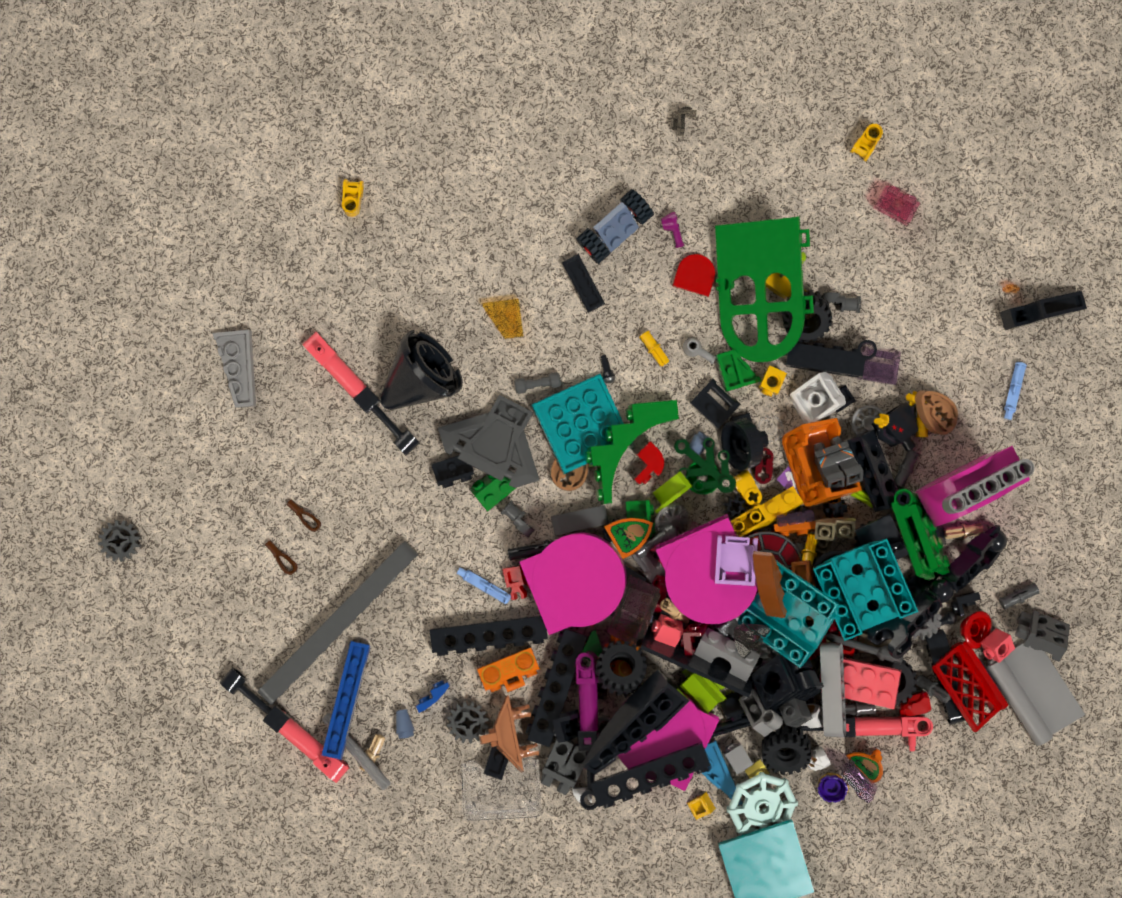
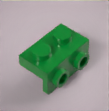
M487 474L481 480H477L470 488V491L488 512L516 488L509 486L511 479L507 477L500 481Z
M650 500L625 502L626 518L644 519L651 522V515H654V506L650 504ZM653 523L648 539H651L652 534H655V523Z

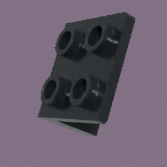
M890 514L855 529L861 545L887 538L896 560L909 555Z

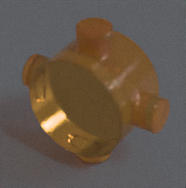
M1008 284L1003 287L1005 293L1015 294L1020 290V287L1014 284Z

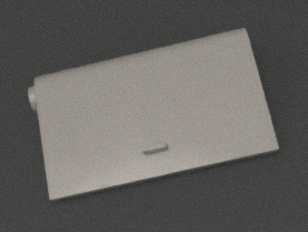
M1021 643L1000 663L993 659L987 661V670L1036 746L1045 744L1053 738L1054 733L1085 715L1045 651L1034 650L1031 646L1027 648Z

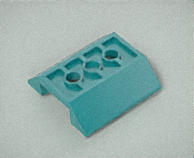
M887 538L867 543L837 555L813 568L823 593L839 603L835 621L844 641L863 634V630L896 617L901 619L918 612ZM855 564H860V565H862V566H863V571H862V573H860V574H855V573H853V572H852V567H853V565H855ZM870 600H876L879 606L875 610H870L867 607V603Z
M776 560L782 575L780 584L785 594L782 600L787 611L785 618L766 616L758 592L752 604L741 614L737 622L744 629L801 668L818 648L837 616L839 603ZM807 616L813 618V626L806 623Z

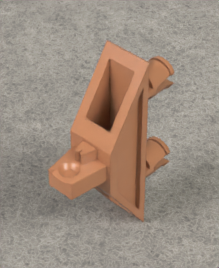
M507 695L493 729H489V734L482 735L479 739L480 744L491 743V747H496L522 773L524 772L522 758L538 756L539 751H529L538 745L537 743L525 746L518 745L514 721L515 719L531 717V712L521 713V711L529 709L530 706L512 708L509 695Z

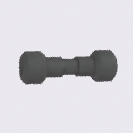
M558 372L550 373L549 376L542 377L541 379L525 380L524 378H518L514 381L516 393L518 394L526 393L528 389L540 386H550L552 388L561 386L560 374Z
M672 524L663 527L662 532L654 538L648 539L640 550L635 552L636 556L641 559L655 545L678 536L675 527Z

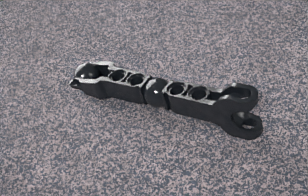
M995 525L968 542L964 552L948 566L950 572L944 575L940 574V579L934 580L929 589L925 588L924 591L913 598L918 609L917 613L901 619L896 617L871 627L867 634L868 640L879 645L885 640L892 639L888 644V651L890 656L895 659H899L907 653L912 646V636L943 607L942 603L949 601L953 596V592L957 593L963 589L981 571L989 569L1007 545V537L1000 530V526Z

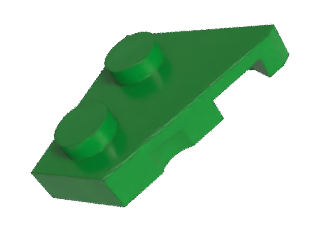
M735 349L715 355L725 392L761 382V378L741 359V356H739Z

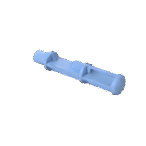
M1023 362L1015 363L1004 407L1006 411L1004 419L1012 420L1013 413L1016 411L1027 367Z
M460 567L456 573L463 577L464 581L489 594L503 604H507L511 599L510 594L470 570L466 571Z

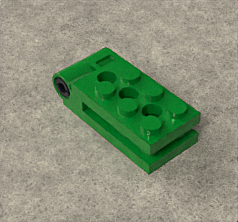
M900 489L896 492L894 503H891L916 576L929 581L935 578L934 572L941 575L949 573L948 566H950L947 556L943 555V543L939 537L937 538L935 532L937 527L933 526L918 495L907 489Z

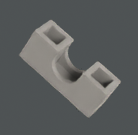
M709 627L694 653L710 663L716 657L725 658L731 664L729 673L747 682L760 657V654Z

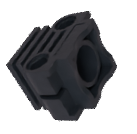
M777 655L750 674L765 709L770 708L778 715H782L779 710L780 706L794 698L807 701L821 692V688L824 685L819 682L815 671L811 670L813 666L810 659L799 668L784 656Z

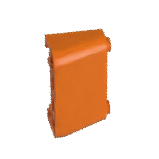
M837 418L802 424L786 433L782 438L783 448L799 495L807 507L851 495L862 490L860 482L848 486L844 482V487L831 491L830 487H825L814 462V444L821 442L827 448L831 446L830 440L832 438L840 436L841 427Z

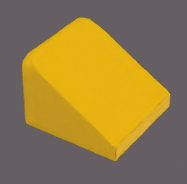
M707 792L687 802L696 820L712 813L716 809Z

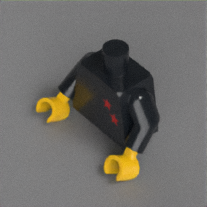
M913 391V394L908 393L906 395L908 403L900 404L886 414L880 413V418H875L872 426L877 431L879 440L890 447L902 444L906 452L916 447L911 436L918 432L919 429L916 422V391Z

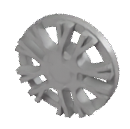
M873 405L859 408L854 413L851 423L856 436L864 431L874 430L877 436L872 423L878 413L885 414L883 410ZM868 409V416H865L862 410ZM872 409H875L874 416H871ZM860 414L864 418L860 419L857 415ZM855 420L861 421V425L855 426ZM863 427L864 430L858 433L857 430Z
M673 503L663 508L655 519L656 530L660 533L663 531V527L672 524L676 531H682V528H685L683 525L689 521L687 509L679 503Z

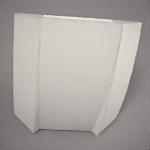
M827 372L818 373L790 394L791 402L805 424L821 421L846 404L845 396L834 382L833 377Z

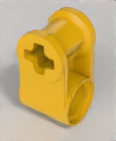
M870 124L861 137L858 138L850 152H855L864 158L863 161L866 162L882 137V127L878 124ZM875 130L877 137H870L868 131Z
M344 179L342 208L349 217H355L360 213L364 190V181L362 180L360 182H352ZM350 203L356 204L353 210H347L346 207Z
M746 469L734 476L736 491L748 506L755 507L761 502L762 494L750 472ZM749 493H752V495L756 494L758 496L756 498V502H754L753 500H748V498L750 497Z

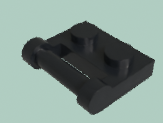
M712 379L690 404L712 425L719 429L741 403L734 401L716 384L717 381ZM710 389L714 391L730 408L726 410L707 392Z

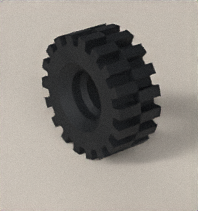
M788 726L769 733V735L762 739V759L764 765L767 764L769 770L773 768L774 773L780 771L782 775H785V772H789V775H791L793 771L799 773L801 768L806 769L811 759V744L808 735H803L801 729L796 731V727L788 729ZM782 748H791V750H787V751L781 750V749H782Z

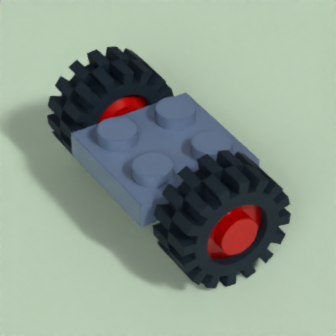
M634 189L627 192L620 199L621 203L593 227L598 237L592 230L587 228L576 238L583 250L598 264L639 228L636 221L643 225L654 215L652 208L649 207L650 205Z

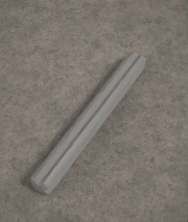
M331 713L326 714L322 718V721L328 728L332 716ZM348 734L345 748L381 790L387 789L391 782Z

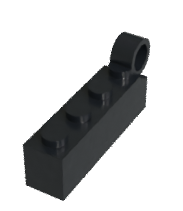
M864 340L858 345V349L846 351L841 346L826 348L825 344L813 343V345H806L805 341H798L787 355L786 367L863 379L865 361L871 360L876 356L877 346L871 340ZM863 345H871L874 349L873 354L864 356L860 350Z

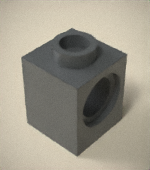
M794 698L779 707L782 717L788 726L797 728L813 719L806 702Z

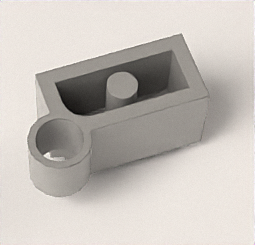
M754 688L751 690L749 698L742 696L738 699L752 728L764 737L782 726V717L770 708H764L758 691Z

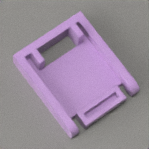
M718 535L715 584L755 586L756 576L753 551H757L758 538L753 539V545H749L750 537L726 536L725 543H721L722 535ZM726 572L745 573V580L725 579Z

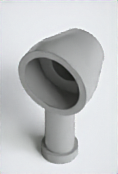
M688 338L685 340L683 351L686 355L690 357L699 355L711 364L714 363L716 357L702 349V344L698 339ZM695 343L696 348L690 349L689 344Z

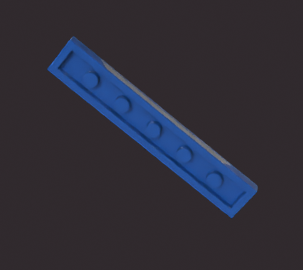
M353 641L350 643L322 756L342 760L370 645Z

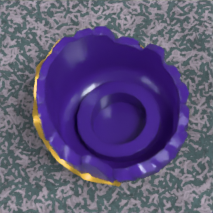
M826 773L819 779L817 785L820 797L828 802H840L844 800L845 795L849 792L848 782L842 776L835 773Z

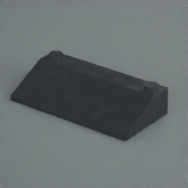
M652 625L646 626L639 641L640 649L741 695L750 697L753 683L751 675L747 682L729 673L731 670L729 661L716 657L710 663L695 654L685 655L684 648L681 647V640H679L676 647L654 640Z

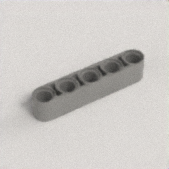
M1022 459L1007 465L946 497L942 502L943 510L948 514H955L974 506L1031 476L1034 472V464L1029 459ZM1020 464L1023 465L1025 469L1024 474L1021 473L1019 469ZM1003 473L1008 477L1007 482L1003 480ZM986 482L991 485L990 491L986 489ZM969 491L974 493L973 500L969 498ZM952 500L957 502L956 509L951 505Z
M821 643L820 663L821 683L824 685L822 687L824 736L845 737L846 708L842 643Z

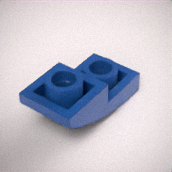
M441 680L433 684L434 688L430 690L433 697L430 698L428 695L418 700L420 704H417L416 708L419 713L432 706L442 697L450 686L449 681L444 683Z

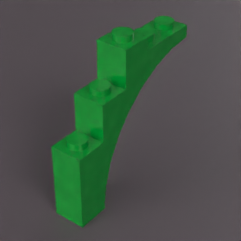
M677 400L629 405L628 409H626V418L630 421V424L609 426L605 433L606 441L609 442V445L587 448L585 452L586 463H589V467H597V470H595V480L599 484L597 499L601 505L612 503L614 474L628 446L651 427L679 419Z

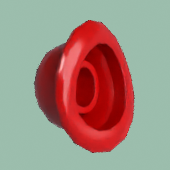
M978 611L962 621L960 633L969 647L977 649L982 646L980 642L991 632L990 616L984 611Z

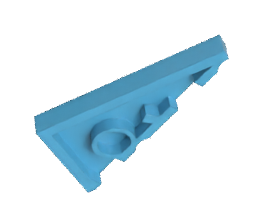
M715 740L708 743L705 749L711 766L707 767L708 771L702 774L732 799L736 789L735 783L719 745ZM740 798V801H739V803H738L739 806L743 804V801H742L741 798Z

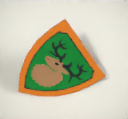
M627 518L612 522L604 526L621 558L625 559L640 550L651 534L653 523L644 519Z
M875 749L871 755L861 752H852L846 755L872 784L882 778L883 767L880 750Z

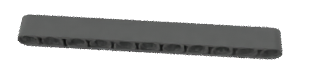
M404 541L257 692L270 705L275 703V700L317 660L316 658L357 619V616L419 554Z

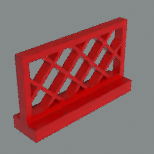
M962 641L950 647L951 650L932 666V669L972 731L977 732L995 714L1005 709L1008 703L974 650L968 646L966 641ZM953 654L957 658L958 664L953 663ZM942 664L947 665V675L943 674L940 669ZM952 667L958 668V678L952 676ZM963 670L968 675L969 681L963 679ZM952 681L958 682L957 691L953 689ZM963 683L969 685L968 694L963 693ZM974 686L979 692V697L974 696ZM963 697L968 698V708L962 703ZM974 700L979 701V710L973 709ZM984 703L990 709L989 713L984 712ZM973 713L979 714V723L977 724L973 720Z

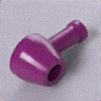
M671 212L661 219L664 231L673 232L675 248L683 247L685 245L682 241L679 223H677L676 212Z

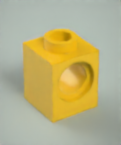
M769 365L758 387L762 389L761 393L770 397L777 395L787 373ZM769 377L776 380L775 387H770L767 384Z

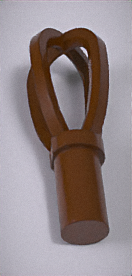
M292 499L288 501L286 505L296 513L307 529L312 532L319 530L321 527L320 520L298 506ZM302 514L312 518L317 523V526L312 528L305 521Z
M271 540L265 544L274 558H276L279 567L284 573L292 575L297 571L298 566L295 561L282 553ZM280 556L284 557L293 566L292 571H289L284 566Z

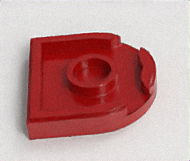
M692 254L685 257L678 266L672 287L709 297L715 278L713 263L707 257L700 254Z

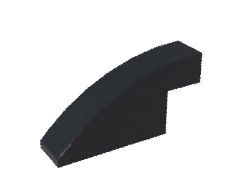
M1081 290L1041 299L1024 306L1010 308L1000 312L1004 329L1009 330L1085 310L1087 307Z

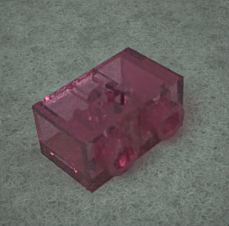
M886 185L873 209L907 226L911 222L920 202L916 201L917 198L910 194L905 195L901 193L899 188L893 185ZM897 200L900 201L898 208L895 206Z

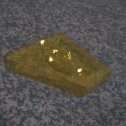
M519 299L482 303L484 310L504 339L523 337Z

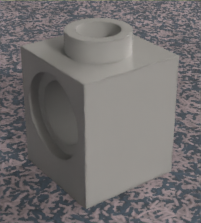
M733 742L725 747L726 751L723 754L736 774L754 765L740 743L736 744Z

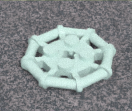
M759 772L758 775L735 785V792L729 806L726 807V811L733 820L736 832L747 834L769 826L768 823L772 821L773 823H781L790 820L795 807L798 806V800L795 799L789 786V781L786 778L781 779L764 774V772ZM759 783V786H760L759 788H758V787H754V788L751 789L750 792H748V791L746 790V789H748V788H750V787H752V786H754V785H756V784ZM766 783L777 786L775 789L767 788ZM784 792L787 800L781 801L779 795ZM743 794L745 796L743 805L738 806L740 798ZM765 803L767 807L760 810L759 806ZM783 808H786L785 813L781 818L780 816L783 811ZM744 813L747 819L742 822L738 814ZM751 824H752V825H755V826H759L760 828H759V829H755V828H751L750 826H751Z

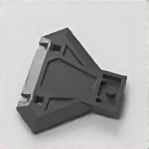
M499 395L489 413L438 427L445 452L451 455L455 450L460 453L459 460L500 481L504 477L511 479L509 486L513 488L540 481L524 432L533 415L532 411ZM461 440L462 442H464V443H466V444H465L464 446H462V445H460V444H458V443H459V441ZM510 466L517 469L515 473L509 470Z

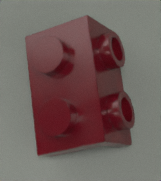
M694 620L689 623L683 631V637L681 638V647L684 648L685 655L694 654L702 639L701 636H703L711 624L700 623Z

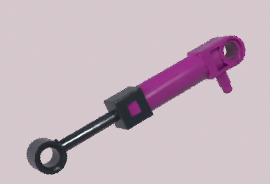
M592 651L581 653L577 656L575 662L576 684H579L580 713L578 750L586 751V756L601 734V729H598V676L595 673L598 656ZM585 656L590 658V666H586L583 663V658ZM587 770V788L580 797V803L586 810H594L598 807L597 802L591 803L587 798L588 794L594 796L590 784L595 781V775Z

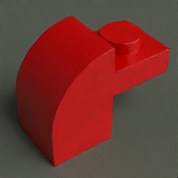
M650 441L636 455L647 466L634 479L638 485L641 483L645 485L652 478L650 475L652 472L658 477L664 468V458L661 451Z

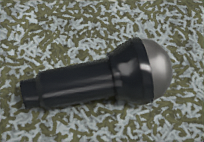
M602 355L603 380L605 383L610 384L615 381L616 376L610 368L606 355Z
M951 611L945 613L940 620L942 622L941 626L954 624L957 621V616Z

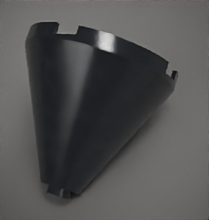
M411 330L401 339L380 396L381 404L385 409L395 410L452 397L462 389L463 379L460 370L454 371L450 364L453 358L442 345L426 333L419 332L414 334L415 331Z

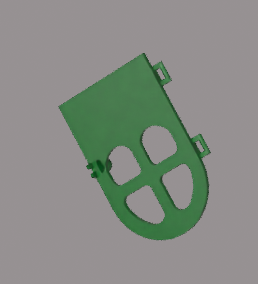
M800 217L716 225L718 278L716 279L718 287H716V290L719 291L720 323L724 338L732 350L735 349L739 356L753 362L777 360L789 353L797 344L804 328L805 314L814 313L813 296H804L801 251L802 247H810V230H800ZM806 233V243H803L802 234ZM780 273L789 279L791 298L788 301L769 303L766 300V280L771 274ZM741 276H749L755 283L756 301L753 304L734 305L731 301V290L735 286L734 281ZM806 300H809V310H806ZM789 311L793 319L787 336L779 344H771L768 339V314L771 312ZM756 315L758 342L754 346L746 345L737 336L732 324L734 316Z

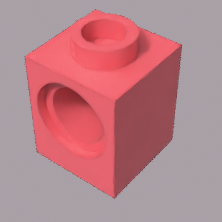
M663 614L652 625L654 640L676 647L683 635L682 621Z
M997 628L980 642L985 657L990 660L993 659L998 663L1015 649L1011 635Z

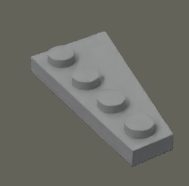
M240 330L212 333L218 346L219 356H221L224 365V373L228 378V386L235 408L255 407L252 331Z

